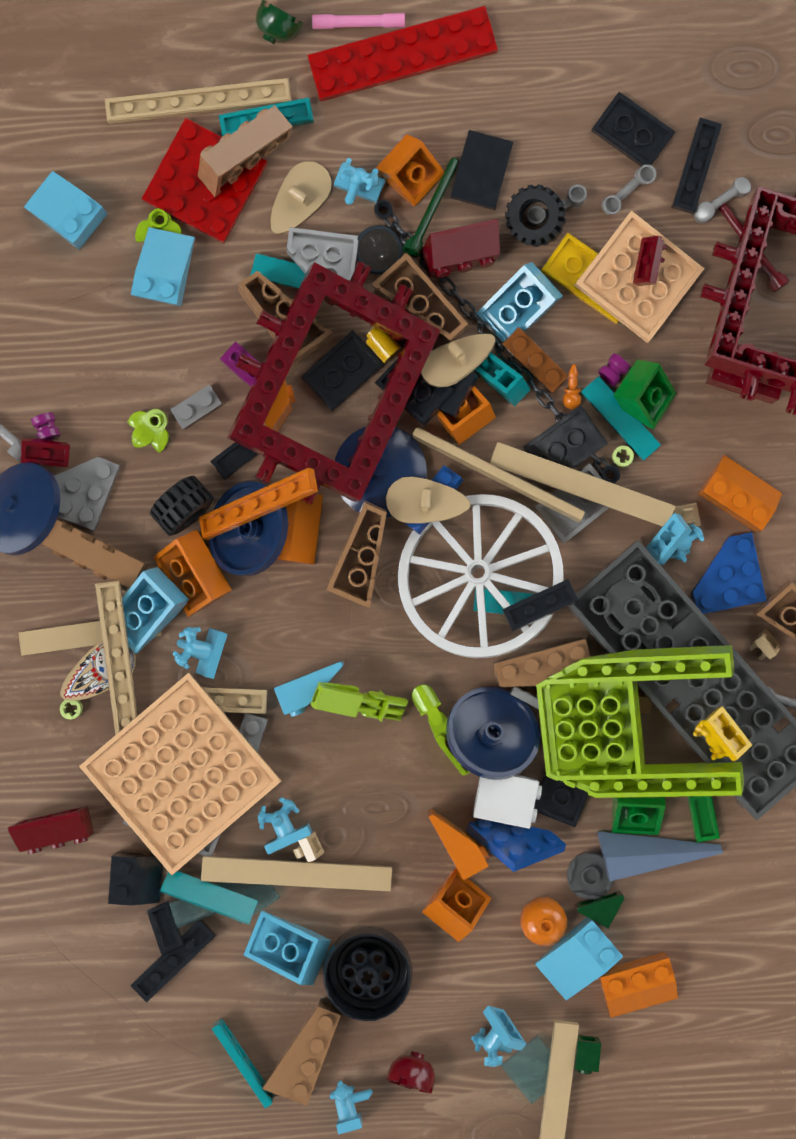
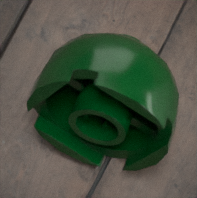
M262 0L256 13L257 27L264 33L262 38L274 45L276 41L290 42L297 36L304 22L299 20L297 24L294 23L295 17L272 4L266 7L267 1Z

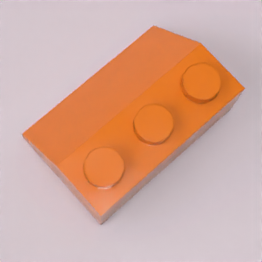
M725 455L721 457L698 492L700 496L754 532L764 529L776 511L782 496L780 491Z
M316 494L312 505L305 503L304 500H298L286 506L288 533L284 547L276 560L315 564L323 495Z
M197 530L175 539L153 556L159 569L189 599L183 607L187 617L192 616L232 591Z
M665 952L613 966L599 977L610 1018L678 999L676 979L670 959Z

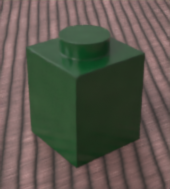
M578 1035L574 1069L578 1070L579 1073L589 1075L592 1072H599L601 1041L599 1037Z

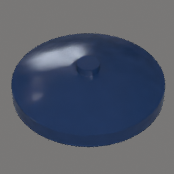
M366 427L355 431L342 443L335 457L336 462L346 467L348 466L349 462L347 461L349 457L353 456L359 443L357 440L359 436L363 435ZM395 427L361 500L353 502L341 496L345 503L359 513L365 500L385 509L387 512L386 518L392 517L386 504L387 492L391 485L403 477L426 479V460L419 444L408 433Z
M19 463L0 474V552L6 555H22L35 549L49 535L57 520L60 509L59 485L50 471L37 464Z
M254 481L236 484L222 495L214 510L267 487V485ZM286 506L209 539L210 550L217 564L225 571L239 576H253L268 569L276 561L286 542L288 533Z
M481 687L469 691L456 702L447 719L446 736L452 754L465 769L479 777L491 780L511 778L526 769L537 754L540 743V731L536 717L524 701L511 695L510 691L505 689Z

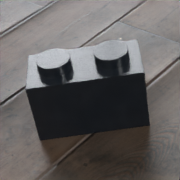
M116 852L111 856L108 904L134 906L160 903L163 865L154 854Z

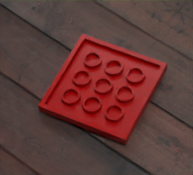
M185 118L141 199L156 209L164 210L175 219L225 244L268 162L261 158L252 169L249 170L245 167L237 177V181L232 185L229 182L225 183L220 187L222 193L214 197L198 177L201 152L210 145L213 147L218 144L222 137Z

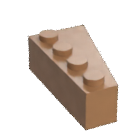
M275 105L270 109H263L257 114L255 119L250 122L245 121L233 134L227 133L220 139L218 144L213 147L210 145L201 152L198 177L213 196L217 197L222 193L220 187L227 182L232 185L238 180L237 177L245 167L249 170L252 169L261 159L260 155L263 154L267 157L287 141L291 136L292 125Z
M407 253L371 284L374 289L392 301L399 285L407 286L406 290L408 288L413 290L405 310L440 329L439 334L450 342L455 341L469 328L468 323Z
M256 271L238 284L239 294L258 319L262 310L280 320L285 318L293 300L283 294L277 286L259 271ZM314 318L295 357L293 366L331 340L333 333L318 323L317 319ZM266 329L268 333L271 335V337L274 339L275 333Z
M364 500L326 585V590L367 608H370L387 514L385 509Z
M58 519L49 535L42 542V545L53 550V554L63 559L68 557L74 560L73 564L82 569L88 567L94 570L93 574L103 580H106L107 577L114 581L120 580L121 589L125 591L133 585L148 565Z
M788 581L753 613L796 640V586Z
M579 639L492 664L498 686H536L537 683L578 660L590 657L586 639Z
M319 1000L297 1035L276 1063V1066L265 1079L262 1089L303 1105H308L341 1016V1012L333 1004Z

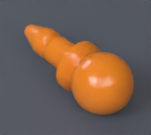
M572 364L569 371V387L564 388L566 393L563 396V404L568 409H576L581 404V396L579 394L581 389L577 387L578 371L575 364Z

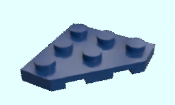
M752 532L727 537L722 544L723 546L691 592L693 603L703 614L767 601Z
M478 819L468 823L466 829L472 837L513 872L562 853L566 847V843L550 830L531 826L529 829Z

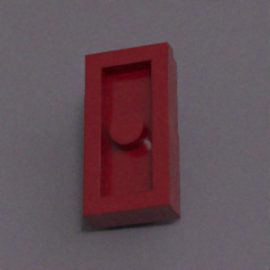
M661 236L642 238L633 284L638 286L656 285L660 263L665 261L661 257L662 250H667V245L664 244Z
M23 437L20 463L68 468L70 444L67 442Z

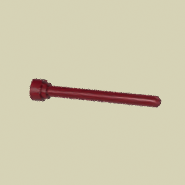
M725 203L718 209L740 237L743 225ZM762 253L761 267L769 277V286L773 292H776L790 280L785 274H781L780 271L777 272Z

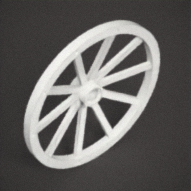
M486 494L469 495L465 497L470 501V507H473L474 560L469 557L439 521L430 522L420 535L413 530L406 541L399 562L398 586L401 601L408 617L427 640L455 655L468 658H491L508 654L529 643L546 627L554 615L551 614L534 622L530 628L528 626L521 628L523 633L508 642L488 647L484 586L503 608L511 605L492 584L491 580L537 593L548 588L493 572L550 552L553 563L554 586L564 580L563 563L553 534L542 519L533 511L505 497ZM480 506H494L516 513L482 560ZM522 517L537 529L546 542V545L490 564ZM434 526L467 566L413 556L421 538ZM411 563L465 574L416 598H411L409 588ZM482 568L485 570L483 577H473L476 569ZM468 582L437 635L423 622L415 606ZM476 587L481 647H467L446 640V635Z

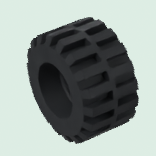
M531 184L527 185L525 189L523 187L518 189L519 192L511 196L512 200L506 206L508 208L507 212H505V218H507L506 225L510 229V233L517 240L528 246H545L549 244L548 242L555 241L557 239L556 236L562 233L563 225L566 224V209L562 200L552 189L546 188L543 185L537 184V186H533ZM541 202L549 210L548 221L540 229H529L523 223V213L530 204Z
M188 476L178 481L159 497L152 506L150 515L168 536L176 535L193 524L210 507L214 497L195 476Z

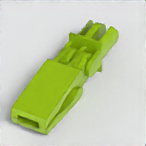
M318 682L311 700V706L314 709L355 718L358 712H361L363 716L379 719L380 722H382L383 718L401 721V715L405 711L404 707L408 703L406 698L385 695L381 690L379 692L369 691L361 693L356 686Z
M426 684L416 686L412 692L413 703L421 716L424 714L428 715V722L436 742L462 776L469 774L470 771H466L445 744L447 717L437 709L441 702L434 690Z

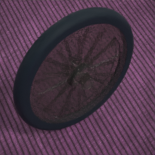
M379 225L368 227L357 238L356 260L357 262L364 263L365 268L367 265L371 267L369 273L382 275L403 256V246L399 236L388 227Z

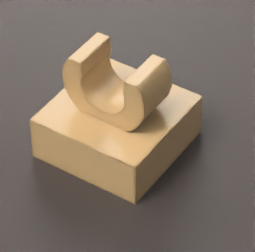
M697 503L675 507L673 514H680L689 527L691 524L701 526Z
M764 629L758 634L750 650L760 648L763 652L758 656V659L763 660L766 656L771 659L778 654L781 645L767 629Z
M315 831L310 836L299 840L300 846L293 850L297 859L305 856L308 862L316 860L325 853Z

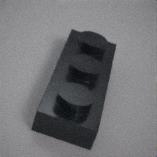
M569 579L502 610L512 632H515L579 602Z

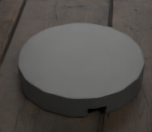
M584 852L577 855L570 861L567 868V882L570 889L577 896L585 900H596L607 894L614 882L608 879L603 856L596 852Z

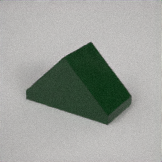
M620 891L603 895L596 900L576 903L575 907L580 914L609 929L624 901V896Z

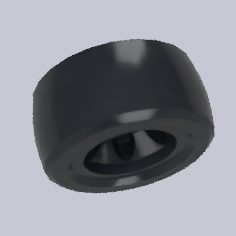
M360 926L351 929L332 944L325 957L323 984L327 996L342 1014L352 1019L376 1021L389 1016L403 1004L411 989L413 967L409 953L400 939L383 928ZM362 953L365 959L362 962L355 959L356 954ZM377 954L383 958L380 963L373 961V957ZM348 968H352L355 971V974L351 977L345 973ZM369 971L368 974L372 972V979L365 980L363 972ZM389 971L390 977L383 979L381 973ZM358 984L363 989L362 991H359L355 989L353 986ZM379 986L380 990L371 992L372 988Z

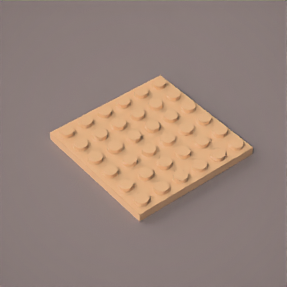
M190 673L186 674L79 766L171 875L177 872L282 781Z

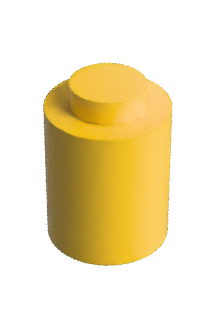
M377 327L373 328L366 335L368 338L366 341L367 345L384 364L389 362L402 349L391 338L390 334Z

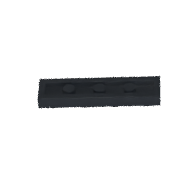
M699 118L671 208L690 214L695 213L722 124Z
M199 918L182 935L184 947L167 955H161L130 986L147 1003L215 938L216 934Z

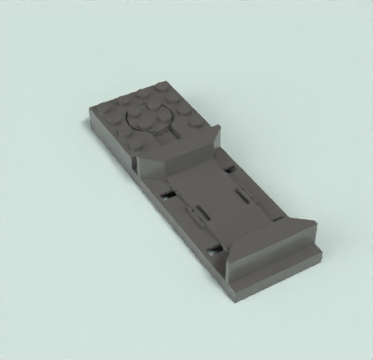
M639 540L628 546L575 593L579 602L567 607L607 654L638 649L730 645ZM734 649V672L732 677L637 681V686L704 763L742 762L744 777L743 793L740 796L734 797L737 799V804L747 810L755 820L762 817L796 787V719ZM672 699H675L679 706L669 713L664 707ZM721 706L724 707L752 744L735 761H732L729 756L712 760L711 755L713 753L709 750L710 746L706 742V737L703 735L695 737L693 735L697 724L701 720H705L713 711ZM782 717H785L789 724L778 733L773 725Z

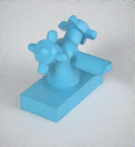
M347 158L346 162L342 163L334 181V187L348 192L345 197L346 204L351 205L354 203L356 195L377 203L385 185V179L378 177V169L374 168L372 173H367L363 168L352 167L350 165L352 159Z
M674 513L647 545L646 549L659 564L664 565L669 558L682 560L685 563L687 561L686 554L690 553L692 541L698 538L703 542L704 537L702 530L698 526L691 524L689 527L680 514Z
M200 627L184 628L183 632L179 633V637L186 636V640L179 639L177 641V646L184 649V651L180 655L176 651L173 652L176 663L188 669L190 666L187 664V660L190 657L199 659L196 673L214 679L227 633L209 628L204 642L196 640V633L201 631Z
M281 797L279 801L284 805L273 814L266 813V806L261 807L258 815L259 828L264 829L265 822L272 823L277 835L275 839L264 845L268 855L310 836L313 832L309 823L294 829L288 814L291 810L298 814L299 809L292 800Z
M488 1005L483 1014L489 1021L492 1029L485 1036V1028H481L475 1036L471 1037V1040L476 1045L475 1051L479 1052L483 1046L484 1050L488 1052L484 1065L496 1067L502 1065L503 1056H498L497 1051L511 1053L512 1049L521 1051L525 1047L526 1042L504 1009Z
M341 1080L338 1081L336 1090L332 1091L330 1095L331 1100L335 1099L339 1118L336 1123L338 1135L362 1128L361 1112L357 1113L354 1103L368 1100L373 1093L371 1088L353 1093V1086H347Z

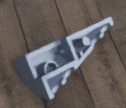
M604 831L597 832L607 876L610 881L723 853L720 844L697 843L695 841L635 836Z

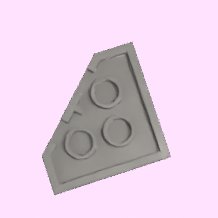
M290 227L287 253L305 274L308 268L316 262L343 278L350 280L356 265L358 236Z
M96 457L55 475L54 477L60 489L58 517L96 531L121 466Z

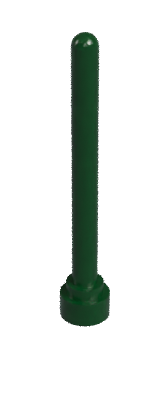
M456 157L450 159L414 236L407 239L403 246V251L409 256L418 258L423 250L422 239L458 166L459 160Z

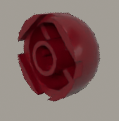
M411 1051L410 1055H401L392 1062L386 1080L408 1089L418 1090L419 1088V1092L432 1094L435 1073L432 1065L424 1060V1054Z

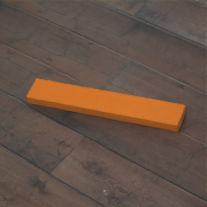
M304 469L200 516L199 522L202 539L209 540L318 492L314 469Z

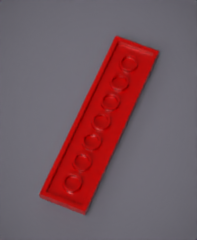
M486 6L312 53L307 55L319 100L322 102L495 54L498 52Z

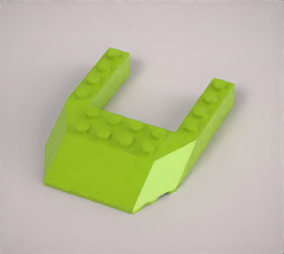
M732 645L638 649L587 657L537 683L546 776L556 781H563L572 788L577 787L588 792V795L595 798L742 795L744 788L742 762L645 764L637 681L732 677L734 672Z

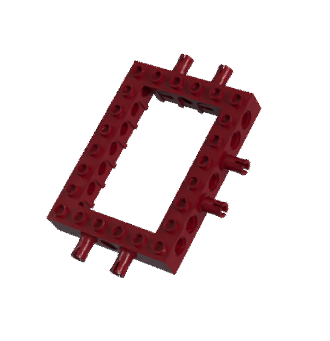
M758 186L750 200L738 246L733 247L716 241L713 248L712 256L731 261L732 268L725 289L704 283L701 290L700 298L720 303L721 306L705 366L745 378L740 397L745 399L746 395H748V401L755 400L759 383L790 392L786 412L790 414L791 410H793L792 415H796V359L793 360L777 355L778 352L775 351L770 353L754 348L755 345L748 343L736 349L739 337L744 331L742 326L745 316L750 309L751 294L756 287L754 282L758 271L761 269L762 253L767 247L766 238L769 230L774 228L796 235V192L795 196L792 197Z
M314 262L308 268L284 319L280 320L262 310L256 324L274 332L275 338L262 363L242 353L235 365L236 368L253 375L255 380L227 436L228 439L264 457L262 465L255 475L257 479L263 478V482L270 483L277 464L296 473L312 468L314 469L318 490L320 486H324L353 502L361 500L441 331L405 311V306L413 290L410 288L406 290L407 286L399 285L392 303L363 288L364 282L371 271V267L368 265L365 268L364 263L358 262L351 279L347 280ZM323 299L327 304L331 306L336 305L349 312V316H356L371 324L370 327H377L390 334L394 340L407 339L403 350L397 355L399 358L393 371L387 376L389 380L383 392L377 397L379 401L373 413L368 416L367 420L369 422L363 435L359 436L357 440L359 443L353 456L349 457L347 467L263 425ZM317 492L300 500H304L305 503L312 505Z

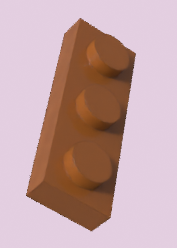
M519 327L502 343L552 393L568 377Z

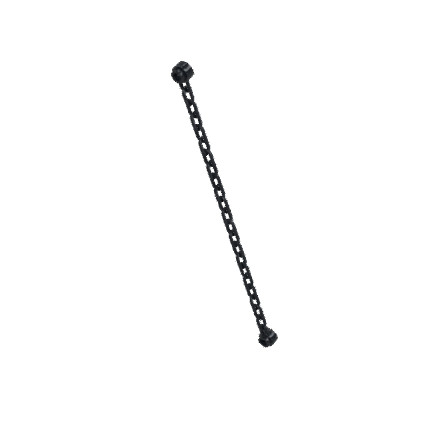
M379 200L375 204V216L379 220H383L388 227L395 228L401 235V242L405 244L406 241L404 239L413 235L410 232H404L399 226L400 222L393 213L392 204L387 200ZM385 208L388 212L382 215L379 210ZM391 216L395 219V221L392 222L393 225H391L390 222L387 220ZM421 252V254H420V256H419V257H420L419 261H420V264H421V265L424 267V269L427 271L426 265H425V263L423 262V261H424V258H423V255H422V252ZM448 277L438 278L439 286L448 296H454L459 302L458 308L467 318H472L478 324L477 329L479 333L485 334L481 328L484 329L486 326L493 336L496 337V332L493 328L476 316L477 311L467 299H462L458 295L457 287ZM446 280L454 288L450 289V292L443 285L446 283ZM465 303H467L473 312L470 311L468 314L462 306H465ZM495 338L497 353L507 364H512L517 373L523 374L524 370L531 378L527 380V385L531 386L536 392L535 396L538 402L545 409H550L555 414L556 422L562 419V416L565 417L566 414L564 412H559L554 407V400L547 391L540 390L534 383L535 378L525 367H520L515 361V356ZM504 348H505V349L509 352V354L511 355V356L508 357V360H507V359L504 357V355L500 352V351H504ZM543 393L550 400V402H547V405L540 399ZM595 453L591 455V458L594 460V467L598 470L603 480L614 484L620 479V470L616 466L609 465L604 458H598ZM601 461L606 466L603 470L598 466L601 464ZM608 471L614 474L611 480L606 477V472Z

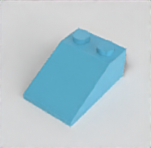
M54 171L49 174L24 206L25 209L78 250H80L107 216V212L100 204Z
M149 227L135 270L131 295L182 306L195 237Z
M530 262L525 264L477 312V315L484 322H487L496 332V336L504 342L517 327L525 333L563 295L535 264Z
M158 567L143 571L122 597L128 645L135 654L139 653L178 615L189 601L182 591Z
M340 661L275 687L274 690L284 715L290 713L291 717L305 712V707L311 703L318 682L329 683L344 666V662Z
M261 911L244 956L300 985H314L331 940L312 930Z
M585 917L544 954L535 965L563 998L568 1000L605 974L623 955L591 919Z

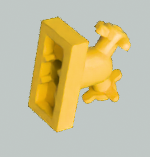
M723 706L713 711L705 720H701L693 732L695 737H701L702 735L706 737V742L710 746L709 750L713 753L711 755L712 760L729 756L732 761L738 760L752 746L751 742Z

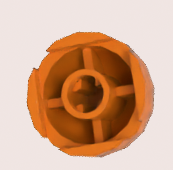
M537 897L523 907L520 914V926L524 935L531 942L540 946H550L557 943L564 936L567 929V916L563 907L556 900L549 897Z

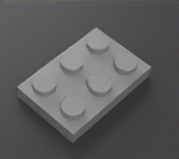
M588 464L580 471L602 479L591 464ZM560 489L555 490L551 495L583 510L585 514L581 523L540 503L534 507L563 544L610 508Z

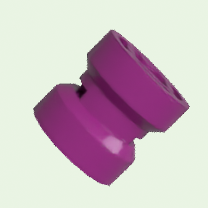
M613 353L608 359L607 366H602L598 374L606 382L616 386L620 381V376L626 374L631 367L622 357Z
M53 412L40 414L31 419L33 427L37 429V439L50 441L61 436L59 428L55 426L54 422L56 419Z

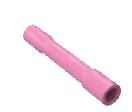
M385 13L382 15L316 14L312 15V28H405V13Z

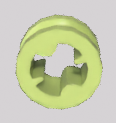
M627 446L617 447L612 454L613 463L618 467H626L634 459L633 451ZM621 450L626 451L629 460L621 463L620 458L616 457L617 452L620 454Z
M64 700L60 705V713L66 719H75L83 711V705L80 700ZM68 702L71 705L77 706V709L74 710L76 712L75 715L72 712L67 713Z

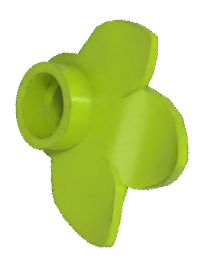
M157 208L149 214L147 220L139 223L135 232L136 242H144L149 227L182 234L179 225L172 221L169 213ZM159 217L164 218L162 224H157L156 222Z
M160 409L133 413L127 421L130 426L135 428L132 433L133 446L141 448L151 443L158 453L162 452L169 441V434L166 430L168 424L166 413ZM154 416L159 420L158 425L152 422Z

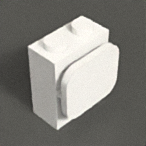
M516 775L502 780L480 777L472 815L475 818L530 829L531 823L536 821L537 809H534L535 800H540L542 786L539 785L537 779L523 775Z

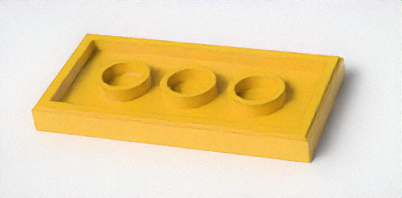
M567 232L541 269V272L617 324L619 320L574 286L598 253Z

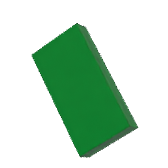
M687 796L695 842L720 839L712 796Z

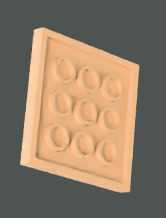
M631 211L574 286L648 343L705 268ZM661 236L664 244L667 245V250H662L661 257L665 261L660 263L656 285L638 286L633 284L642 238Z

